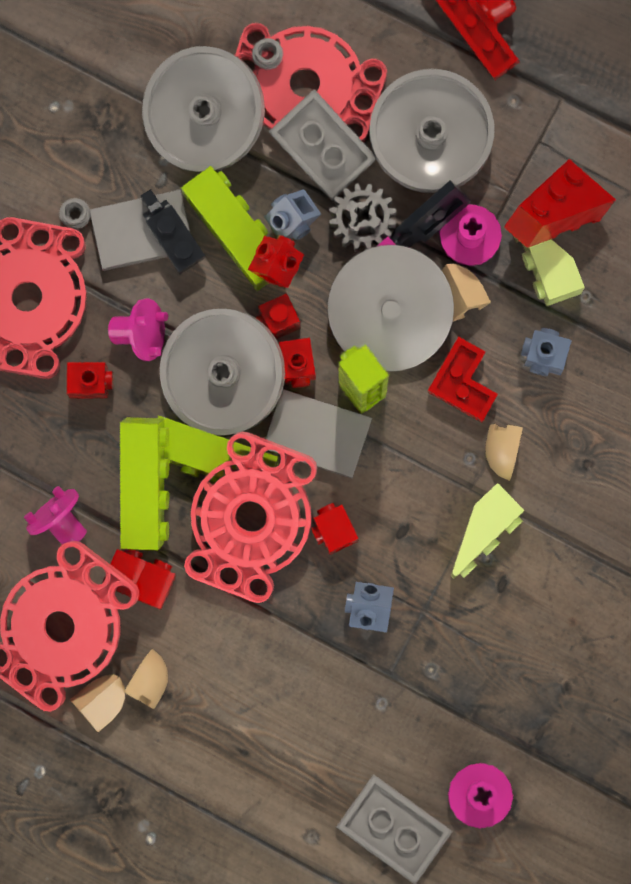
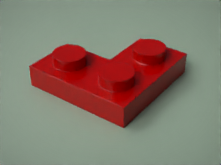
M458 336L427 393L482 423L498 396V393L471 379L486 351Z

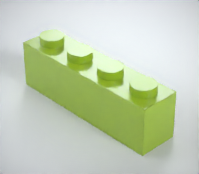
M210 166L182 186V194L256 291H259L268 283L249 271L248 268L256 254L258 245L269 232L259 219L254 221L247 213L250 207L242 196L238 195L235 197L229 190V187L232 185L221 170L216 173L212 166Z
M366 344L359 349L356 345L349 348L340 356L342 361L339 363V387L361 415L386 397L389 378L387 372Z
M158 415V418H164V428H169L168 447H164V459H168L169 464L172 463L182 467L180 472L198 478L199 474L207 476L214 468L226 461L232 460L227 452L228 439ZM234 442L233 447L237 454L245 456L250 453L251 447ZM266 452L264 453L263 459L266 465L276 467L279 462L278 457ZM236 464L232 465L233 470L239 469ZM223 469L216 473L210 482L215 484L225 475V470Z
M126 417L120 422V549L159 550L164 541H168L169 522H164V510H168L169 491L164 490V478L169 476V460L164 459V447H168L169 428H164V418Z

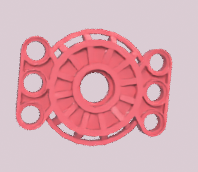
M252 23L245 27L235 56L241 60L248 59L253 61L252 50L254 46L248 42L247 38L250 33L255 31L261 32L265 39L269 38L278 41L283 49V59L276 68L265 70L255 64L253 71L263 92L265 112L274 121V124H272L264 117L263 124L271 130L305 98L296 95L291 90L290 79L297 71L311 70L320 80V87L317 93L348 126L350 124L360 125L363 129V134L359 139L363 143L366 141L370 131V121L374 106L382 94L386 82L387 70L383 62L378 59H369L360 65L356 54L344 40L322 28L311 26L292 27L270 37L268 29L260 23ZM304 33V37H294L289 40L285 39V37L293 34ZM311 34L322 35L330 40L326 42L320 38L311 37ZM336 43L340 45L348 53L350 57L345 59L343 54L335 47ZM265 51L262 57L264 59H271L274 54L271 51ZM354 64L356 69L351 72L350 67ZM370 67H376L381 71L382 76L378 81L371 82L365 78L364 72ZM366 95L371 98L373 104L367 110H360L355 106L356 98Z
M6 217L0 221V243L2 244L0 245V371L50 379L60 369L59 358L52 350L61 346L74 334L82 321L86 309L87 292L84 278L73 260L84 253L86 243L82 234L73 228ZM8 225H15L19 229L18 236L13 240H6L2 237V231ZM39 230H44L49 234V240L43 246H37L32 242L34 233ZM75 236L79 239L80 245L75 251L68 252L63 249L62 243L66 237ZM5 250L10 251V253L4 256L1 253ZM69 262V265L64 267L63 263ZM74 271L79 278L81 289L78 290L75 289V284L71 278ZM33 283L41 289L42 300L36 309L21 311L14 306L12 294L20 284ZM81 298L80 308L76 317L74 316L76 301ZM69 323H73L69 330L63 336L58 338V336L63 331H65ZM53 340V343H51V344H49V345H46V344H45V343H47V342ZM19 350L23 353V361L20 365L10 366L7 364L6 357L10 351ZM42 356H50L54 360V366L48 372H41L37 368L38 359Z
M239 432L232 436L227 443V452L232 460L226 461L214 468L200 483L194 495L191 507V526L196 542L201 549L194 550L188 555L184 568L188 576L197 581L249 601L260 603L266 601L274 589V583L269 574L277 572L290 564L301 552L308 539L312 523L311 505L302 485H306L314 479L317 474V465L314 459L306 454L248 432ZM240 438L248 440L251 445L250 453L245 456L237 454L233 447L235 440ZM267 450H275L280 454L281 463L278 466L269 467L266 465L263 456ZM299 461L308 463L311 468L310 476L307 478L297 477L293 471L295 463ZM236 464L239 469L233 470L232 465ZM223 469L225 470V475L214 485L209 482L216 473ZM296 487L299 492L294 493L291 488ZM203 489H205L207 495L203 500L202 507H198L199 497ZM301 498L305 506L306 519L300 518L298 500ZM249 501L260 504L267 516L265 525L253 532L241 528L236 519V512L239 506ZM197 516L201 517L202 535L197 524ZM299 527H305L303 538L299 545L294 543V540L298 534ZM287 550L293 552L286 560L277 564L276 560L282 557ZM196 556L205 558L208 562V569L202 573L196 572L191 566L192 558ZM268 565L270 568L264 569L263 566ZM227 567L234 569L238 575L237 582L233 584L225 583L221 579V571ZM254 579L265 581L268 587L267 593L264 595L254 594L250 588L251 581Z
M70 541L59 547L57 551L59 566L39 569L22 578L10 591L3 605L0 618L2 638L0 649L4 650L7 654L6 664L0 666V679L43 711L50 712L56 710L64 703L66 699L64 687L85 683L98 675L110 663L117 650L120 638V616L118 609L124 610L132 607L139 598V589L132 580L79 541ZM68 547L77 548L81 554V559L76 565L69 564L65 559V551ZM94 566H100L106 572V579L102 584H96L90 578V571ZM56 571H61L63 576H59ZM48 572L47 579L41 580L36 584L30 581L37 575ZM121 585L131 590L132 597L128 603H121L116 599L115 591ZM24 586L26 591L20 596L18 602H12L16 593ZM9 610L13 611L11 630H7ZM53 612H65L73 619L75 629L68 641L57 642L47 634L45 629L46 620ZM111 623H114V636L111 643L109 641L111 635ZM9 637L13 638L14 643H10ZM105 650L109 651L105 660L98 667L96 661L103 655ZM20 668H26L32 673L33 680L30 685H23L18 681L17 673ZM86 668L91 672L84 678L73 680L74 674L80 673ZM60 676H64V681H61ZM47 687L53 688L58 694V700L54 705L45 703L42 698V692Z

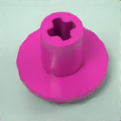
M472 204L467 205L444 225L439 234L441 246L447 256L456 263L467 266L480 265L490 260L499 249L502 238L500 223L494 214L484 207Z
M144 298L138 300L133 306L130 316L112 317L108 325L110 341L115 345L131 344L133 352L140 360L152 361L161 355L165 339L164 321L168 320V313L162 312L158 304L152 299Z
M57 486L52 491L55 497L45 503L34 515L32 512H29L24 516V519L28 522L26 530L30 535H37L49 529L62 545L70 541H81L87 533V530L70 511L79 498V494L75 489L63 491L60 486Z
M478 763L466 766L455 775L450 784L448 797L450 808L460 821L467 826L486 828L494 826L505 818L511 809L513 794L511 784L503 772L492 765Z

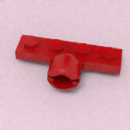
M436 0L494 80H497L520 62L497 30L498 25L516 11L514 0Z

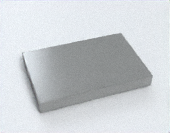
M315 89L269 131L331 201L376 160L375 155Z
M181 190L155 195L160 203L167 200L174 207L189 230ZM142 198L90 209L103 271L168 257L145 222L146 219L143 214L148 209L141 200Z
M283 389L266 439L312 457L318 468L353 479L372 418ZM267 450L268 452H272V453H275V454L280 455V454H279L277 451H275V450Z
M374 774L336 826V828L413 884L418 882L453 832Z

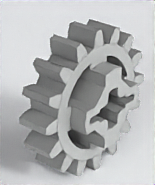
M355 184V192L351 193L345 188L343 189V199L337 196L334 198V203L338 208H330V215L336 218L331 219L329 224L332 228L338 227L334 232L335 239L344 237L343 247L353 243L354 252H358L360 245H365L367 250L371 248L373 243L376 246L380 244L382 237L391 238L392 233L388 228L396 227V221L390 219L396 216V209L388 208L392 203L391 197L382 199L383 189L380 188L374 193L372 192L371 184L367 185L366 190H361L359 184ZM359 199H367V200L364 201V202H358V203H355V202H354L355 200H359ZM378 207H380V209L383 212V223L381 222V219L376 217V211ZM369 211L368 221L363 220L361 223L359 222L357 225L358 215L363 216L365 213L367 214V212ZM343 213L345 217L350 219L348 229L345 228L342 222ZM365 233H371V234H372V235L367 236V237H359L360 234H365Z

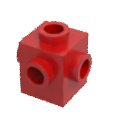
M279 235L276 239L264 236L256 249V254L248 270L269 284L289 288L304 254L294 248L296 243L287 237Z

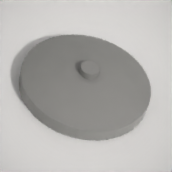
M207 46L187 48L167 58L150 78L145 90L142 106L144 127L149 140L157 152L175 166L194 172H203L210 166L215 171H219L242 159L258 139L265 114L263 92L257 77L250 67L240 58L227 51Z
M440 69L414 71L395 80L378 98L370 121L371 147L378 164L384 172L406 188L424 193H436L449 180L460 187L478 174L490 155L495 130L493 114L481 91L464 77Z
M400 245L372 247L351 258L335 277L328 299L330 327L341 348L347 351L355 345L359 349L366 344L385 371L409 369L430 358L447 338L454 315L452 291L441 269L423 253Z
M211 309L189 317L171 334L161 357L160 381L169 406L183 422L191 427L214 435H231L255 427L272 412L283 390L285 364L276 338L261 321L238 310Z

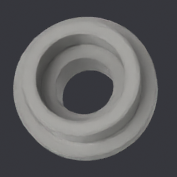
M262 39L253 47V61L262 69H274L283 59V49L273 39ZM265 51H271L274 55L271 59H264L262 54Z
M78 198L65 201L59 211L62 223L67 228L73 229L83 228L89 222L91 216L88 204ZM73 210L81 212L78 219L70 218V213Z

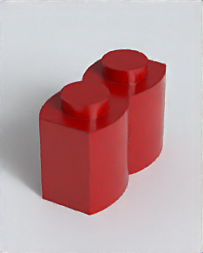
M116 549L110 564L137 585L139 589L138 601L162 610L176 578V574L170 572L173 566L157 559L154 560L153 564L141 559L143 553L134 549H125L124 552ZM121 585L116 589V592L132 597L131 590L128 587Z

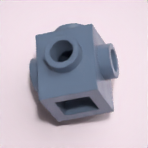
M303 189L278 197L272 202L271 206L273 208L264 218L277 236L282 235L289 239L299 240L311 231L309 226L321 213Z
M541 328V331L534 330L532 338L526 337L523 344L521 356L526 357L524 366L531 367L530 372L542 376H548L549 373L561 375L564 370L571 340L559 337V332L552 329ZM541 350L547 351L548 354L542 353Z
M356 582L354 594H347L345 613H351L349 627L387 632L394 588L372 583Z

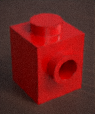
M287 293L258 306L260 315L256 319L261 321L271 331L276 340L301 329L300 320Z
M310 338L279 342L285 364V384H291L293 388L308 386L310 381L316 380Z
M67 362V395L70 399H108V390H113L114 376L113 371H108L105 362Z
M331 503L317 510L318 516L313 518L316 526L311 527V531L318 545L325 544L329 555L359 541L343 505L335 507L334 503Z

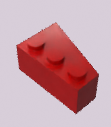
M568 159L517 207L504 228L524 246L529 248L556 238L562 232L568 230L572 232L589 222L593 224L599 222L616 199L573 161Z

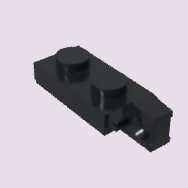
M449 180L393 231L390 239L396 245L409 248L421 240L426 242L463 210L471 200L463 190Z
M151 189L140 195L141 200L148 209L143 214L146 219L145 222L179 274H182L206 258L174 207L167 200L160 203Z

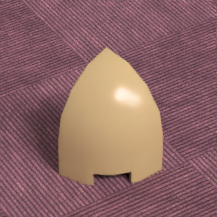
M457 264L445 265L442 272L452 291L454 302L453 321L465 318L464 313L469 309L478 308L480 310L490 303L489 297L476 275L467 268Z
M492 424L489 426L485 456L490 468L498 476L510 481L523 427L507 425V428Z
M150 650L124 691V693L155 709L162 697L168 682L166 664L155 650Z
M114 674L105 675L85 686L70 701L84 715L93 728L99 732L121 711L125 700V687L119 676Z

